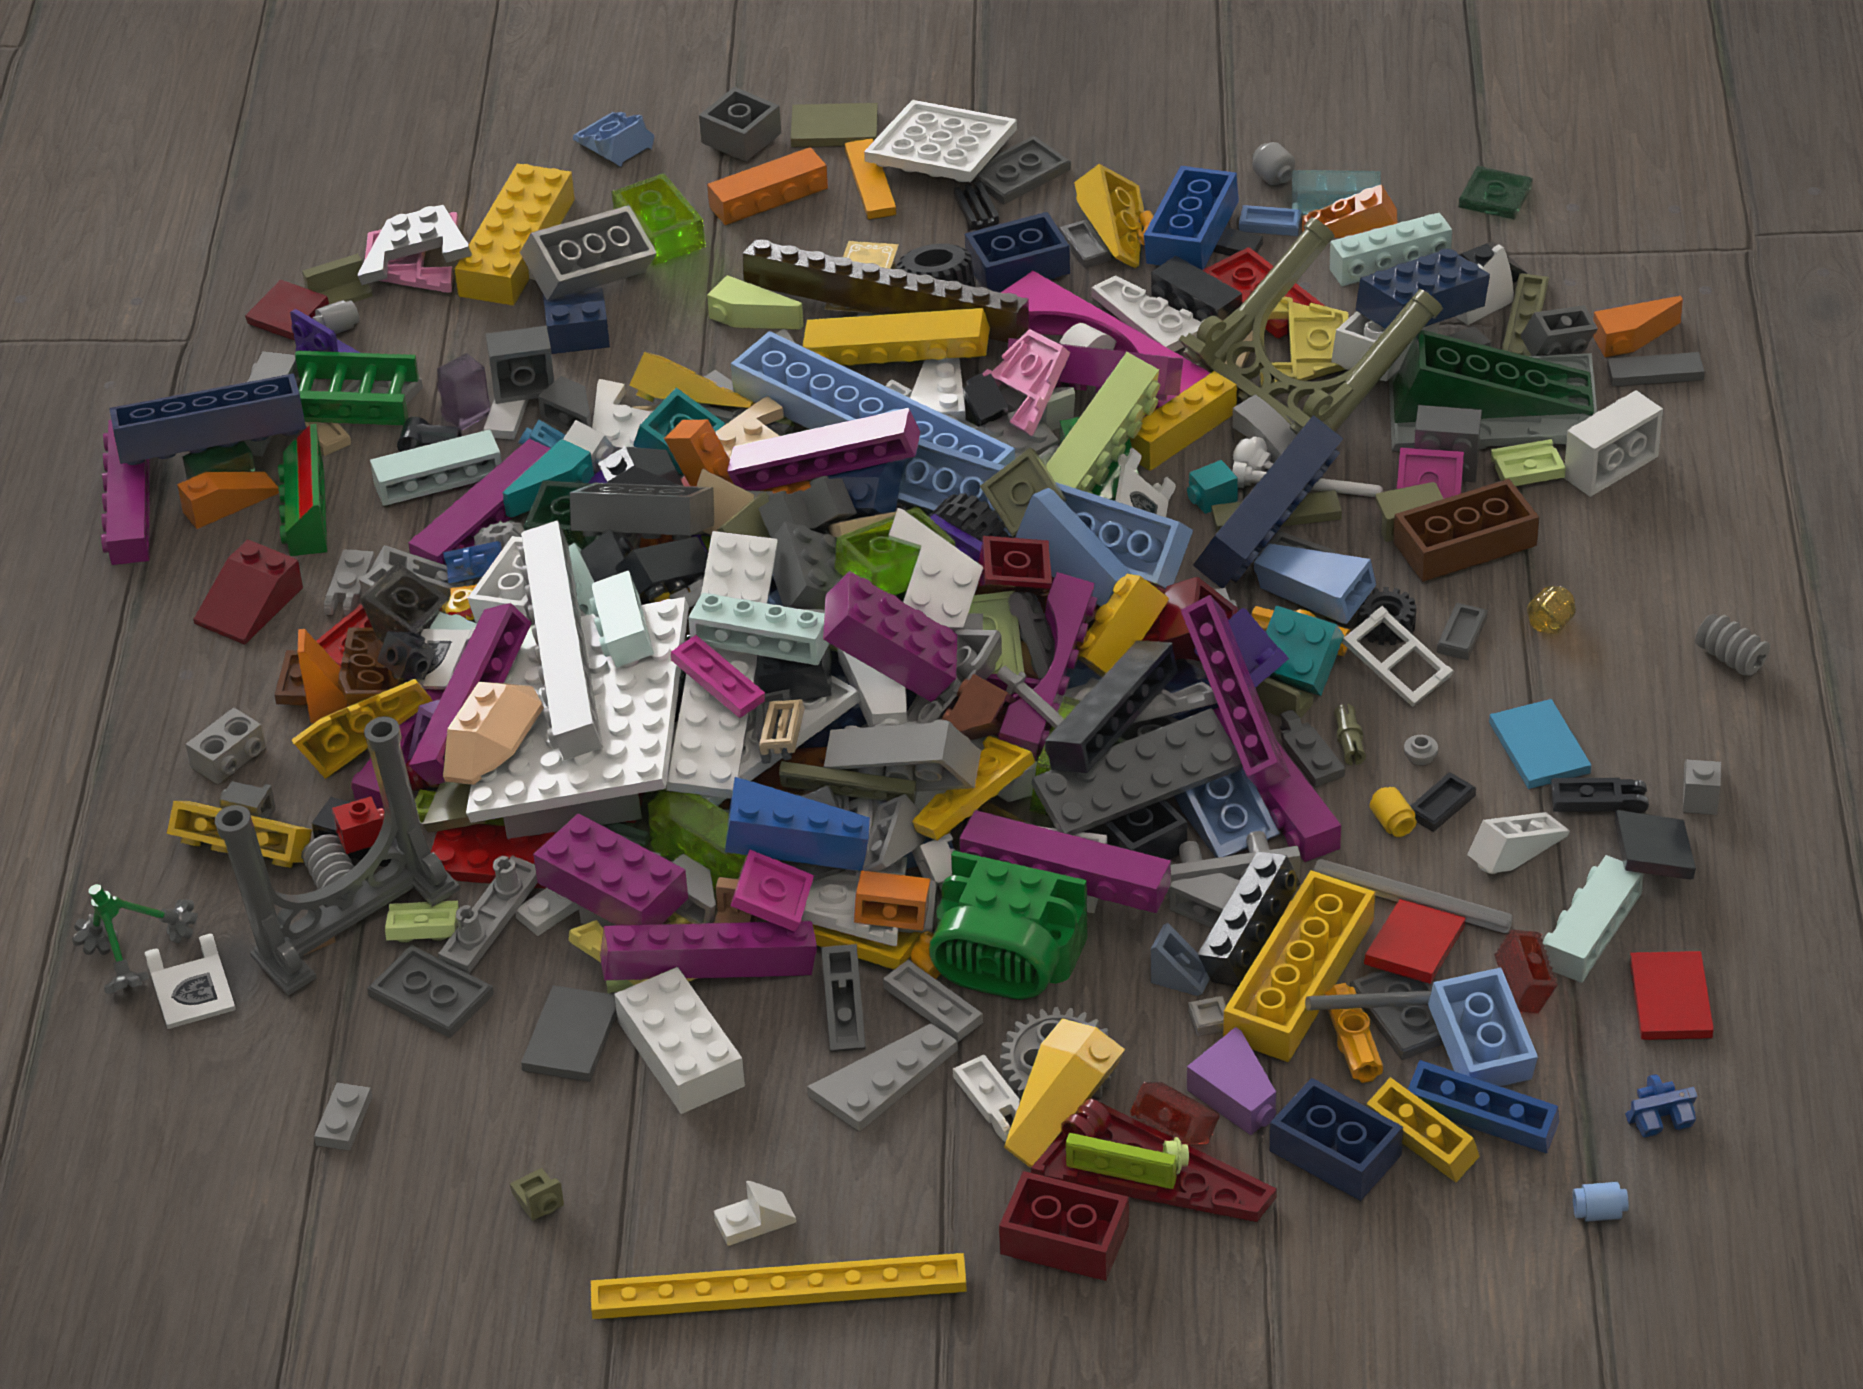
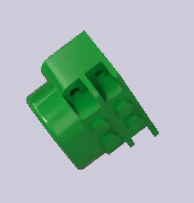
M953 850L951 854L952 876L947 877L943 882L941 889L942 900L936 913L937 929L929 945L930 958L935 968L946 979L961 987L1018 1000L1034 998L1044 992L1049 983L1057 984L1069 979L1088 938L1086 880Z

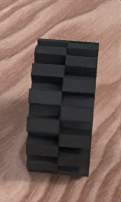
M1383 587L1382 592L1378 588H1374L1372 594L1368 595L1357 610V627L1383 606L1412 635L1413 631H1415V600L1413 597L1409 598L1407 592L1400 594V589L1394 588L1393 592L1389 591V587ZM1383 621L1363 637L1368 636V641L1374 643L1376 639L1379 640L1378 645H1384L1385 641H1389L1390 645H1396L1397 639L1400 643L1405 642Z

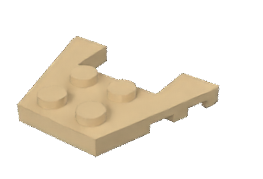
M766 396L717 430L715 433L728 457L731 458L734 446L779 437L778 434L765 425L784 418L783 407L769 396Z

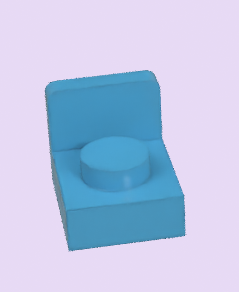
M538 419L533 429L528 427L525 429L518 443L523 445L528 439H531L548 448H552L557 442L564 439L565 434Z

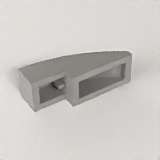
M1256 394L1233 408V428L1249 439L1253 436L1262 438L1267 444V452L1271 453L1270 462L1273 464L1297 436L1289 428L1291 425Z

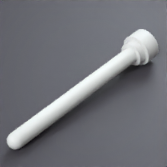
M1234 462L1232 472L1238 477V488H1244V485L1251 486V483H1258L1266 474L1263 471L1253 470V467H1248L1247 463ZM1320 478L1311 489L1317 491L1336 490V493L1375 497L1377 493L1383 492V488L1380 485Z

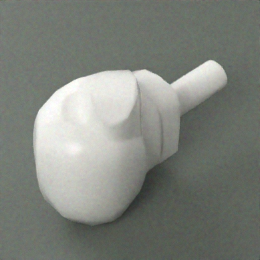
M1253 436L1251 439H1243L1234 450V462L1247 463V466L1253 467L1255 471L1264 472L1265 469L1269 470L1273 465L1270 462L1271 453L1267 452V444L1260 437Z

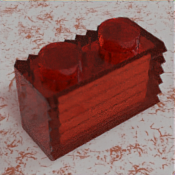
M1513 929L1509 931V935H1506L1507 939L1503 940V944L1500 945L1501 948L1497 949L1498 952L1494 954L1498 968H1502L1519 1012L1539 1014L1559 984L1555 982L1557 978L1554 977L1555 973L1551 971L1553 967L1550 966L1551 962L1546 954L1548 951L1544 949L1546 946L1543 944L1544 940L1540 938L1542 934L1535 931Z
M1144 1082L1130 1110L1131 1116H1136L1137 1120L1142 1119L1143 1123L1154 1126L1155 1130L1160 1129L1161 1133L1172 1136L1173 1140L1175 1137H1178L1181 1143L1188 1146L1208 1144L1220 1118V1114L1163 1082Z

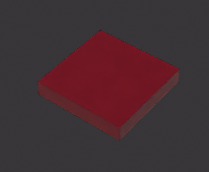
M280 279L245 315L247 324L295 340L291 328L290 312L297 309L313 318L316 316V309L329 305V301L326 295Z

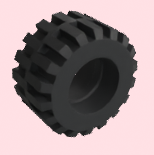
M931 244L918 247L907 252L897 262V269L905 270L907 273L930 275L935 279L958 281L963 285L975 287L971 253L966 248L958 245Z
M960 493L958 496L953 494L946 498L922 522L926 526L927 519L936 514L949 524L981 542L983 536L1008 537V533L1004 531V522L999 520L998 513L995 510L992 511L989 508V504L985 501L981 502L978 497L973 495L968 497L965 493Z

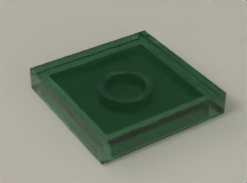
M1477 166L1459 198L1458 207L1515 220L1532 188L1533 178Z

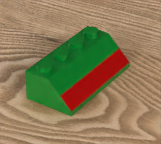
M310 424L283 451L284 464H278L280 483H284L279 485L280 502L285 503L284 505H279L281 524L285 523V525L280 526V537L282 544H288L290 556L328 552L325 470L317 425Z

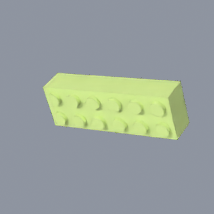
M1126 352L1046 464V468L1055 482L1093 494L1091 491L1095 485H1101L1105 481L1109 473L1108 467L1112 461L1118 462V457L1125 451L1126 446L1124 444L1129 437L1132 439L1136 437L1142 426L1141 420L1146 414L1150 416L1158 404L1156 394L1160 388V383H1158L1159 369Z

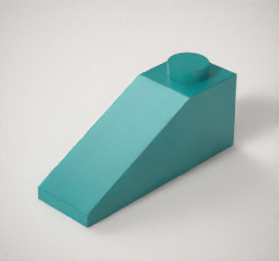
M563 439L557 442L502 492L506 516L512 518L561 499L588 483L594 476L591 452Z

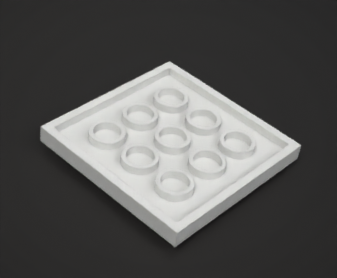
M912 100L864 151L865 162L874 163L880 167L900 168L906 172L926 173L932 177L952 178L958 182H971L1017 130V119Z

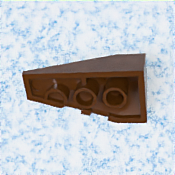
M348 628L338 684L345 699L351 705L405 683L394 678L391 675L392 671L377 661L385 640L380 628Z

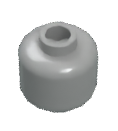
M1270 142L1260 145L1255 150L1252 157L1253 171L1269 185H1279L1288 182L1292 178L1295 158L1277 142Z

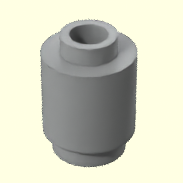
M341 300L316 309V316L312 318L333 330L335 334L352 329L354 324L360 322L357 308L351 300L347 302Z

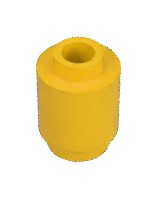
M1384 787L1373 794L1369 805L1370 810L1387 833L1393 834L1395 837H1403L1415 828L1417 823L1415 812L1397 788Z

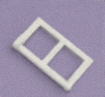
M1383 606L1345 636L1342 641L1347 648L1412 707L1434 689L1442 685L1454 673L1449 666H1446L1393 618ZM1383 621L1406 644L1381 663L1358 641ZM1413 650L1438 671L1414 692L1389 671Z

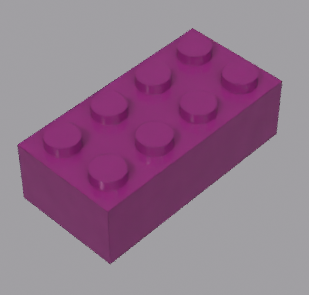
M851 571L826 594L823 640L930 702H933L956 679L957 634L949 627L939 624L927 617L922 611L915 610L900 601L895 595L888 594L873 585L868 579L861 578Z
M579 813L534 853L537 882L540 885L615 925L663 924L689 899L686 870Z

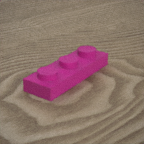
M694 635L671 651V661L737 717H743L765 701V692L697 635Z

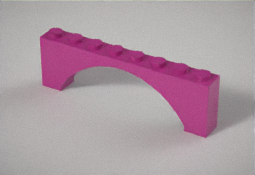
M1034 271L1001 292L1013 293L1018 297L1029 299V329L1038 334L1064 336L1072 326L1084 323L1115 339L1117 343L1113 350L1183 358L1180 393L1210 374L1204 368L1199 367ZM1167 395V401L1158 400L1155 410L1177 395Z

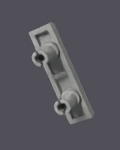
M1255 831L1248 834L1246 838L1249 853L1203 860L1198 843L1187 841L1179 847L1182 863L1171 865V883L1173 881L1217 873L1241 880L1257 851L1287 855L1298 880H1300V852L1298 846L1270 850L1265 833ZM1170 887L1165 896V900L1170 899Z
M513 855L510 859L507 856L498 857L493 863L496 877L474 907L471 909V906L464 905L457 910L456 919L458 920L459 927L438 953L439 959L470 974L538 883L534 864Z

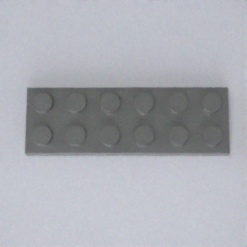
M1211 708L1110 747L1088 773L1050 770L1033 777L1031 785L1057 831L1076 835L1239 771L1243 765L1237 750Z

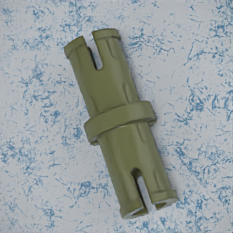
M1341 704L1334 710L1338 726L1337 740L1343 747L1345 762L1353 765L1351 756L1353 755L1355 764L1359 765L1366 759L1362 745L1363 730L1357 724L1355 708L1347 704L1348 714H1346L1344 704Z

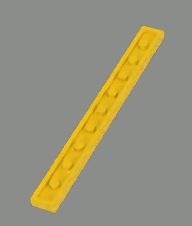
M964 1253L591 1280L592 1319L967 1292Z

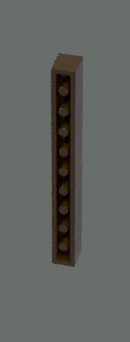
M755 240L743 252L744 282L763 289L880 315L983 308L990 327L989 339L1007 343L1009 338L1020 339L1029 330V299L1018 297L1013 293H999L990 291L986 287L967 286L958 281H944L935 279L930 275H916L907 273L902 269L893 270L880 267L875 263L866 264L852 261L847 257L838 258L825 255L819 251L810 252L791 245L773 244L768 240Z

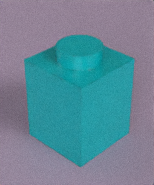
M1222 460L1189 472V486L1187 487L1188 498L1204 514L1211 512V505L1237 502L1238 477Z

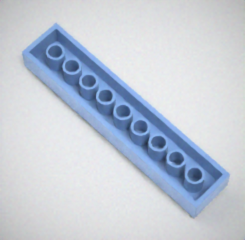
M771 331L767 332L731 363L733 392L755 403L769 396L783 407L784 417L809 429L909 408L920 429V439L1004 466L1015 459V448Z
M919 438L916 456L905 459L897 501L932 513L949 496L953 494L958 496L960 493H965L968 497L973 495L978 497L979 501H985L989 504V508L994 511L995 509L980 485L1005 466ZM1056 482L1067 499L1065 503L1132 575L1142 576L1153 586L1165 590L1166 586L1174 584L1193 532L1191 528L1179 521ZM1005 526L1004 531L1008 533V538H1014Z

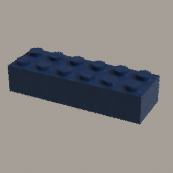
M294 373L109 408L120 464L127 463L128 465L141 464L145 459L155 457L169 459L176 456V453L181 452L200 453L207 450L208 447L218 445L221 447H232L238 444L239 441L244 440L263 441L269 438V436L276 434L290 436L297 434L302 429H306L300 393Z
M1313 415L1216 533L1193 566L1220 588H1224L1230 580L1236 583L1340 454L1336 448L1343 438Z

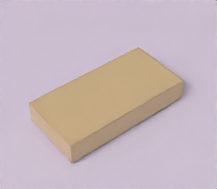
M305 422L306 428L310 424L317 425L321 453L324 456L351 445L349 434L338 423Z

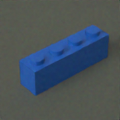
M1419 1060L1408 1088L1411 1093L1451 1122L1544 1153H1548L1560 1122L1557 1105Z

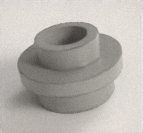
M1414 735L1406 740L1404 752L1411 763L1427 765L1437 755L1438 744L1430 736Z

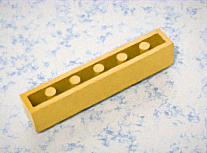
M983 308L807 320L802 347L840 365L971 358L986 356L990 327Z

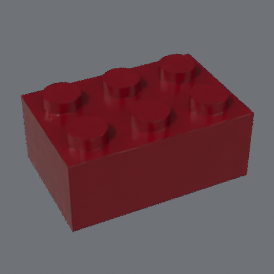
M1023 1171L999 1224L1000 1254L1107 1281L1129 1227V1197Z

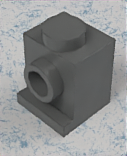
M232 781L228 788L224 789L220 795L219 805L222 809L231 805H240L247 808L250 815L270 819L276 809L272 787L269 784L259 788Z

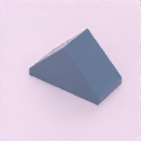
M1169 923L1164 924L1151 948V983L1195 996L1201 995L1210 978L1198 953Z

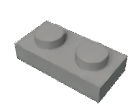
M336 1083L314 1135L317 1146L351 1150L372 1099L370 1087Z

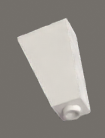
M837 648L838 660L849 685L859 691L860 702L858 704L868 726L874 727L875 724L895 726L908 722L906 687Z

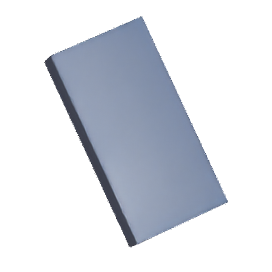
M1243 205L1239 230L1252 233L1298 236L1301 210Z

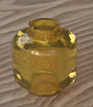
M1561 586L1544 587L1527 606L1530 624L1539 632L1548 634L1559 633L1575 616L1576 607L1573 595Z

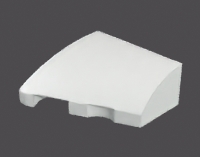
M1499 244L1492 249L1494 256L1484 267L1477 264L1479 268L1490 274L1485 306L1455 316L1467 325L1513 302L1514 291L1510 265L1504 247Z

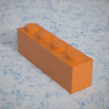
M811 147L708 183L709 208L724 225H728L827 189V166Z

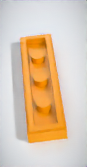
M873 138L845 143V152L868 219L896 215V205L883 167L865 162L864 151L874 142Z

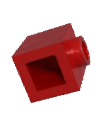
M371 796L332 808L336 832L346 854L374 845L383 825L384 810L383 808H376Z

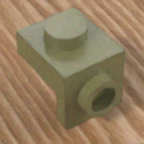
M543 1168L510 1183L511 1193L532 1221L564 1206L560 1181L557 1178L551 1180Z

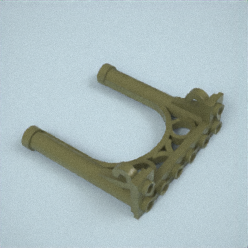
M1311 217L1303 226L1305 230L1237 310L1224 321L1217 316L1206 318L1198 328L1197 338L1191 333L1186 337L1181 335L1179 341L1186 348L1183 353L1196 365L1210 373L1216 371L1237 384V397L1242 402L1256 394L1291 425L1289 428L1296 435L1313 415L1336 432L1431 318L1435 319L1443 310L1442 305L1426 291L1419 289L1358 363L1344 374L1325 381L1309 382L1291 378L1280 372L1272 365L1265 350L1264 332L1268 318L1277 304L1335 237L1328 227L1314 217ZM1253 330V341H1243ZM1244 352H1255L1256 360L1252 366L1240 368L1236 365L1239 355ZM1262 373L1264 381L1261 388L1248 380ZM1282 393H1288V407L1274 397ZM1310 395L1305 402L1303 411H1301L1297 407L1299 400L1303 396Z

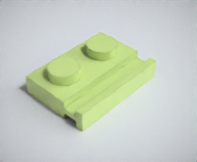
M1552 439L1491 449V461L1495 463V469L1501 481L1510 479L1515 486L1565 477L1566 467L1557 449L1553 447Z
M458 900L441 901L433 907L428 902L389 904L385 925L386 940L409 942L414 939L431 938L439 941L451 937L456 931L458 924L456 919V912L459 909Z

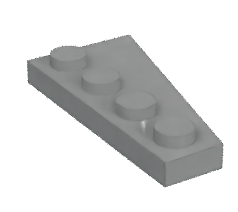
M931 1023L807 1086L808 1096L860 1132L958 1050L957 1040Z

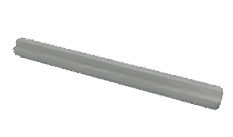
M1319 859L1314 867L1315 872L1375 891V896L1394 902L1402 899L1465 917L1466 923L1504 934L1508 933L1512 925V915L1507 912L1324 859Z

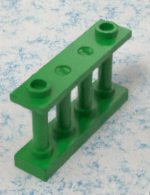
M296 351L295 358L299 378H302L298 390L305 422L404 425V422L408 419L405 394H401L404 382L419 381L416 355ZM314 379H332L329 390L311 391ZM344 380H362L359 392H341ZM374 381H392L389 393H371Z

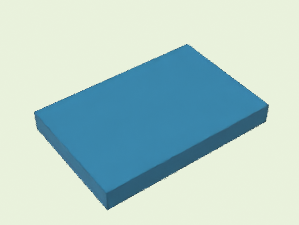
M1552 699L1490 714L1489 723L1528 789L1551 784V779L1574 778L1591 773V763Z

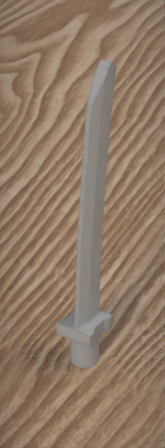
M1003 666L997 673V677L1008 685L1006 692L1010 695L1016 692L1056 729L1064 718L1024 683L1027 676L1024 672L1021 671L1016 675L1009 668Z

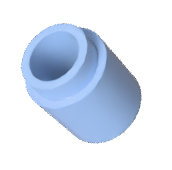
M1618 1182L1582 1184L1581 1188L1573 1189V1209L1576 1219L1584 1218L1585 1222L1622 1219V1211H1628L1627 1190L1620 1189Z

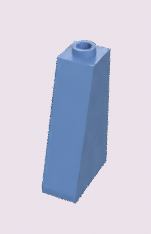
M1047 488L1032 495L1015 538L1048 540L1051 576L1055 578L1056 573L1059 572L1095 583L1093 596L1098 598L1097 604L1099 606L1106 604L1114 593L1113 588L1117 581L1126 576V574L1132 573L1053 490Z
M1269 543L1254 562V571L1257 574L1261 589L1345 624L1348 623L1376 586L1371 559Z

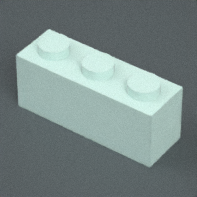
M626 571L592 583L594 597L590 598L589 601L596 617L594 622L601 637L599 642L604 656H611L617 668L653 655L654 651L640 597L630 572Z

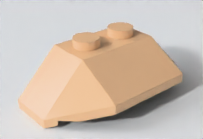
M478 682L447 729L443 773L446 782L474 785L482 779L481 775L494 770L514 755L544 708L533 686Z

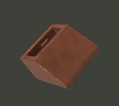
M972 674L970 680L966 678L960 685L957 692L959 699L954 708H949L941 720L951 722L969 740L986 737L1000 732L1009 705L1017 700L1008 692Z

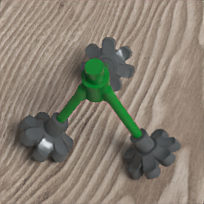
M95 884L89 889V894L92 897L91 904L95 911L89 914L87 921L84 919L76 921L74 928L79 932L73 936L72 942L75 946H80L84 943L83 952L88 955L93 954L95 948L102 955L108 954L110 952L108 942H110L116 960L113 962L116 976H114L109 984L104 986L105 993L111 994L118 989L127 987V984L130 987H137L142 985L141 981L149 979L146 971L140 973L130 971L127 959L122 957L118 943V933L114 930L112 921L119 913V909L124 908L158 918L160 922L167 923V934L170 935V940L175 943H180L182 936L187 939L192 936L193 929L189 924L196 922L198 913L191 912L194 908L193 900L179 899L174 909L168 910L163 908L160 911L124 901L116 896L112 897L108 891L103 890L100 884Z

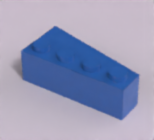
M735 777L729 809L725 852L747 855L749 850H753L772 859L863 871L869 839L870 817Z

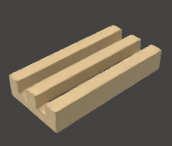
M803 700L769 702L759 743L761 755L768 754L769 749H774L775 754L782 753L783 748H787L788 753L795 752L805 710ZM783 709L778 722L776 739H772L778 711Z

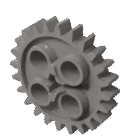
M1054 1007L1053 1015L1048 1016L1043 1009H1040V1018L1035 1019L1032 1015L1027 1014L1026 1025L1018 1021L1015 1022V1032L1008 1031L1006 1033L1007 1042L1002 1043L1000 1067H1002L1003 1079L1008 1080L1010 1088L1012 1090L1018 1089V1098L1020 1100L1033 1067L1030 1065H1034L1041 1043L1061 1019L1099 1029L1098 1019L1087 1023L1086 1012H1083L1076 1018L1073 1017V1008H1069L1065 1015H1060L1058 1007ZM1107 1028L1100 1029L1104 1034L1108 1036ZM1116 1068L1095 1092L1094 1096L1101 1098L1102 1088H1110L1111 1077L1115 1076Z

